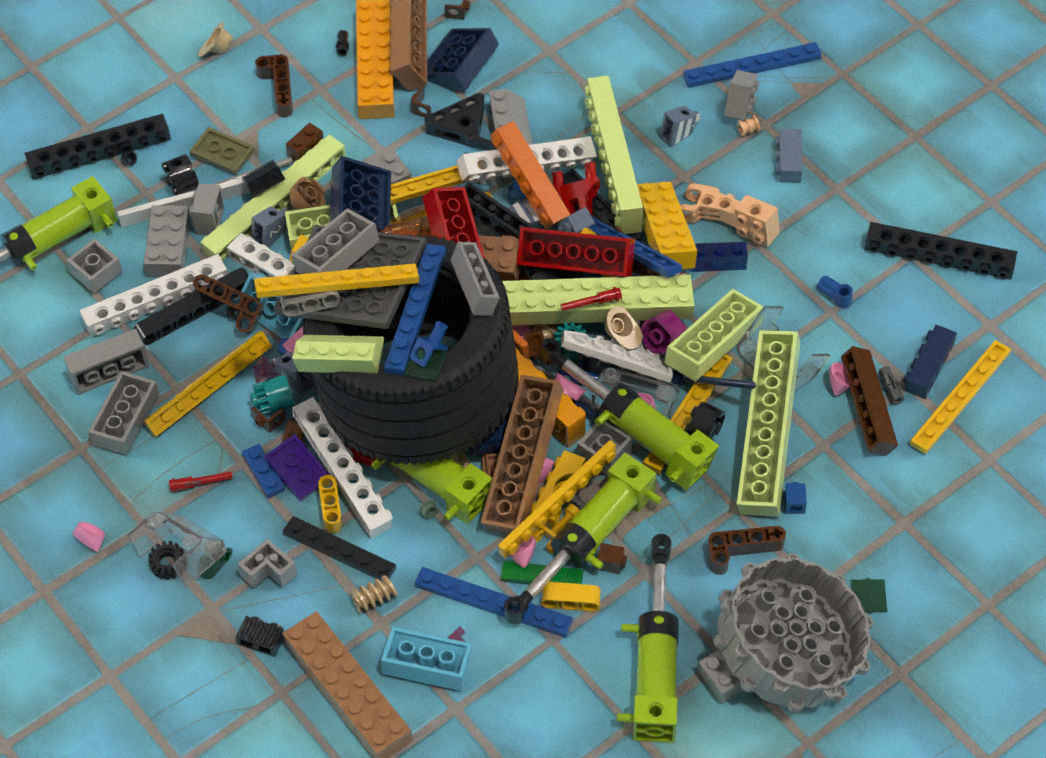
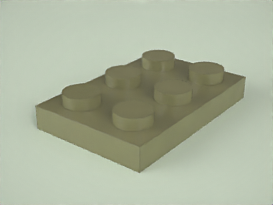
M208 127L189 152L190 156L236 175L255 149L253 145Z

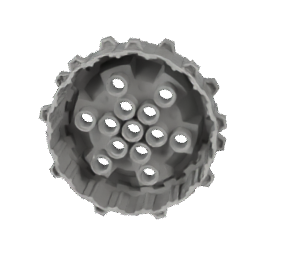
M789 553L786 558L766 560L760 565L748 562L741 569L743 577L733 591L724 589L718 598L721 603V614L719 615L717 626L719 634L713 639L715 647L721 649L723 656H725L726 663L733 675H736L741 680V688L746 692H755L760 696L759 698L765 701L788 707L789 711L793 713H799L802 707L818 706L828 700H834L839 703L847 696L845 686L856 674L865 675L871 666L866 659V655L870 647L869 629L874 625L872 617L866 615L861 602L846 585V578L840 573L833 574L823 566L814 562L804 561L797 554Z

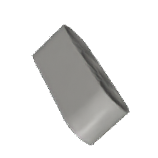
M339 290L280 296L282 312L285 316L293 317L333 308L340 303Z

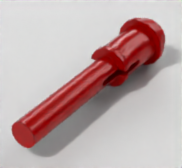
M612 287L610 290L597 292L594 296L562 303L560 306L562 311L594 303L602 304L614 300L618 302L619 299H622V293L619 287Z
M225 472L192 478V476L180 479L172 478V480H169L170 492L174 491L177 493L178 490L193 489L196 485L230 480L233 477L232 472Z

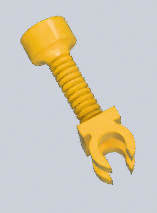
M569 504L564 509L565 515L551 530L543 526L536 529L532 536L536 542H539L543 536L547 537L550 541L546 545V550L551 554L555 553L551 546L552 539L580 510L575 505Z

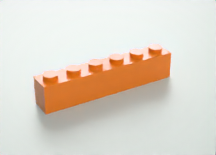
M512 121L497 128L490 135L493 145L497 147L502 160L509 167L511 175L516 179L521 191L527 197L531 208L538 215L540 223L544 225L546 230L555 226L568 217L570 213L515 122Z

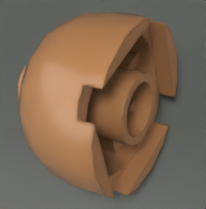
M302 177L291 187L289 199L296 210L324 206L326 200L324 201L325 190L313 178L309 180L305 179L307 177Z

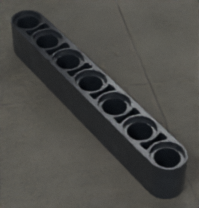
M238 268L217 280L242 291L249 274L244 268ZM222 286L216 289L217 296L223 295L224 288ZM197 290L141 320L134 326V329L137 330L143 344L150 345L225 303ZM239 294L234 295L233 299L237 298Z

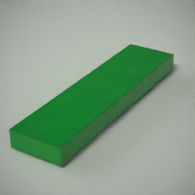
M503 561L501 581L530 585L547 565L528 563L523 568L516 562ZM562 567L549 582L582 584L584 569Z

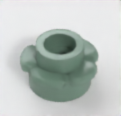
M425 501L421 504L419 513L422 514V517L431 519L436 516L438 507L435 501Z

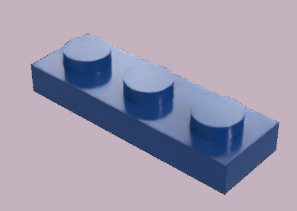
M260 444L242 451L245 461L268 499L285 491V486L281 479L264 459L266 454Z

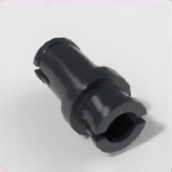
M340 30L337 33L336 50L339 56H346L349 50L348 32Z

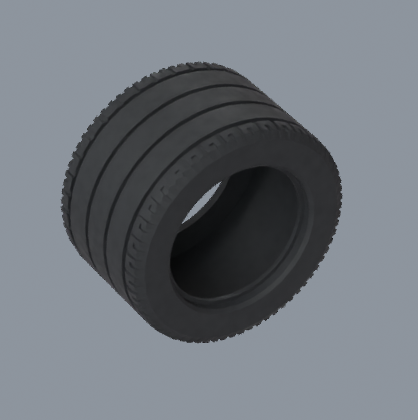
M425 235L422 238L426 239L427 244L446 246L447 252L419 334H431L436 321H440L448 326L444 336L454 338L458 342L445 353L429 360L426 367H422L419 364L408 365L405 375L385 373L384 364H379L378 373L313 372L321 408L330 427L349 447L355 448L356 451L362 452L365 456L369 455L370 458H377L378 461L386 460L388 463H403L405 465L412 463V465H417V463H433L435 460L442 461L444 458L449 459L453 455H460L459 453L461 452L465 453L468 448L472 449L475 447V444L479 445L482 439L488 438L489 434H492L495 428L500 426V422L503 423L505 416L508 415L509 410L512 408L518 387V361L509 300L499 274L483 258L500 298L492 316L473 315L450 260L457 243L453 240L448 241L446 238L430 237V235ZM421 255V257H420V259H419V262H418V264H417V266H416V267H417V270H418V267H419V264H420L422 255ZM408 284L388 329L303 318V335L384 337V345L394 339L412 284Z

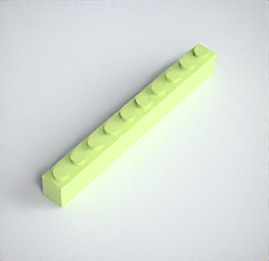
M331 135L320 140L314 148L308 150L302 158L296 160L290 168L282 172L286 180L252 198L236 213L230 215L224 223L218 225L211 234L205 236L200 242L202 253L208 258L219 254L222 261L227 258V247L240 233L251 237L253 216L270 206L279 211L285 209L291 204L289 193L293 184L302 177H307L305 179L309 180L313 178L318 181L332 169V166L340 156L346 157L345 145Z

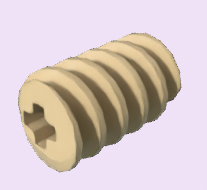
M385 575L381 577V581L375 579L374 585L368 582L367 589L361 585L359 591L357 589L352 590L353 602L360 614L361 607L368 611V604L375 608V601L382 605L383 597L388 601H391L390 594H393L395 598L398 597L392 581Z

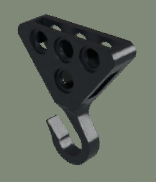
M476 93L424 118L425 133L466 146L497 150L492 141L480 136L485 111V96L482 93ZM468 102H475L472 105L466 106ZM452 109H459L458 111L451 113ZM437 116H444L441 119L435 120Z

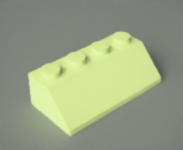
M304 335L296 341L292 359L298 372L333 373L345 371L378 373L384 337Z

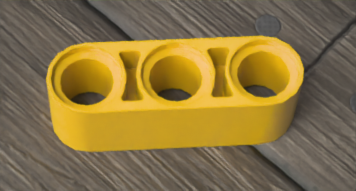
M324 475L319 479L324 526L327 532L335 534L342 529L337 483L333 476Z
M548 582L542 589L541 605L549 609L594 612L600 608L601 589L595 585Z

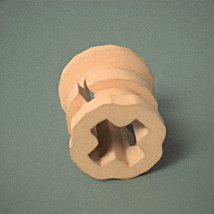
M752 115L751 119L746 118V120H740L737 123L738 130L742 136H746V133L751 134L754 130L756 132L760 131V125L755 115Z

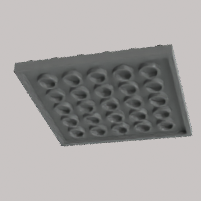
M315 225L307 241L325 226ZM378 232L380 241L346 270L416 264L417 266L427 244L426 239ZM295 266L290 275L299 274L296 272ZM408 284L339 290L340 303L337 306L293 317L388 329ZM280 296L273 308L276 315H284Z

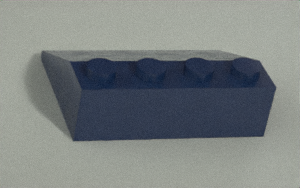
M491 28L450 29L427 60V81L450 90H466L499 45Z
M340 156L332 166L330 222L348 208L375 223L377 232L389 233L391 171Z

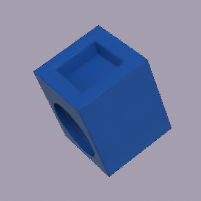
M785 483V514H805L807 506L805 483Z

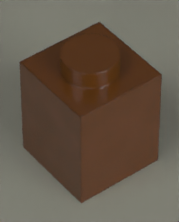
M601 543L597 559L603 562V567L601 569L596 568V570L620 575L621 568H625L628 556L624 555L625 548Z

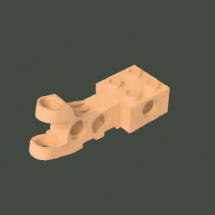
M695 183L688 185L685 197L697 204L680 205L686 222L694 224L700 219L722 221L736 227L737 234L741 237L748 238L766 247L780 233L777 207L748 195L741 201H738L734 195L728 193L726 196L719 193V189L712 186Z

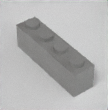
M457 242L450 260L473 315L492 316L500 297L478 246L475 242Z

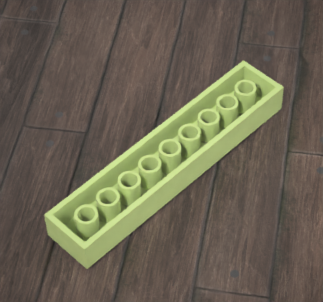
M609 76L587 78L585 107L589 109V122L592 121L593 123L591 124L592 134L596 135L594 142L595 147H599L598 159L599 161L602 160V174L606 175L604 176L605 187H609L607 192L609 201L612 200L611 211L612 214H616V217H614L615 227L619 226L624 234L642 232L643 205Z
M674 275L668 278L665 276L502 281L509 300L512 325L605 322L608 312L616 306L625 308L635 321H646L666 310H671L680 319H692L695 307L691 275ZM612 287H619L622 293V299H619L618 302L614 300L602 304L594 303L562 311L560 306L562 303L594 296L597 292L610 290Z
M759 330L753 375L756 387L751 390L737 498V507L740 515L780 516L800 350V339L796 331Z

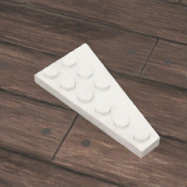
M565 330L563 332L561 347L569 351H576L587 357H594L605 363H612L623 369L636 371L640 375L654 377L658 381L670 383L673 377L672 367L664 363L666 354H654L641 343L634 349H627L621 346L615 338L609 341L604 340L603 336L598 335L596 338H590L585 333Z

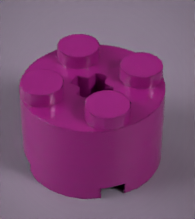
M666 310L643 323L641 332H643L644 338L642 340L646 348L652 353L666 354L667 347L687 330V327L671 310Z

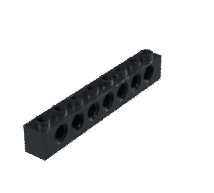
M162 113L25 152L24 154L32 180L112 158L123 154L125 151H135L171 140Z
M468 182L464 186L473 218L500 237L513 236L519 239L520 227L536 228ZM556 269L562 279H578L585 275V272Z
M870 222L864 249L1010 280L1012 279L1018 252Z

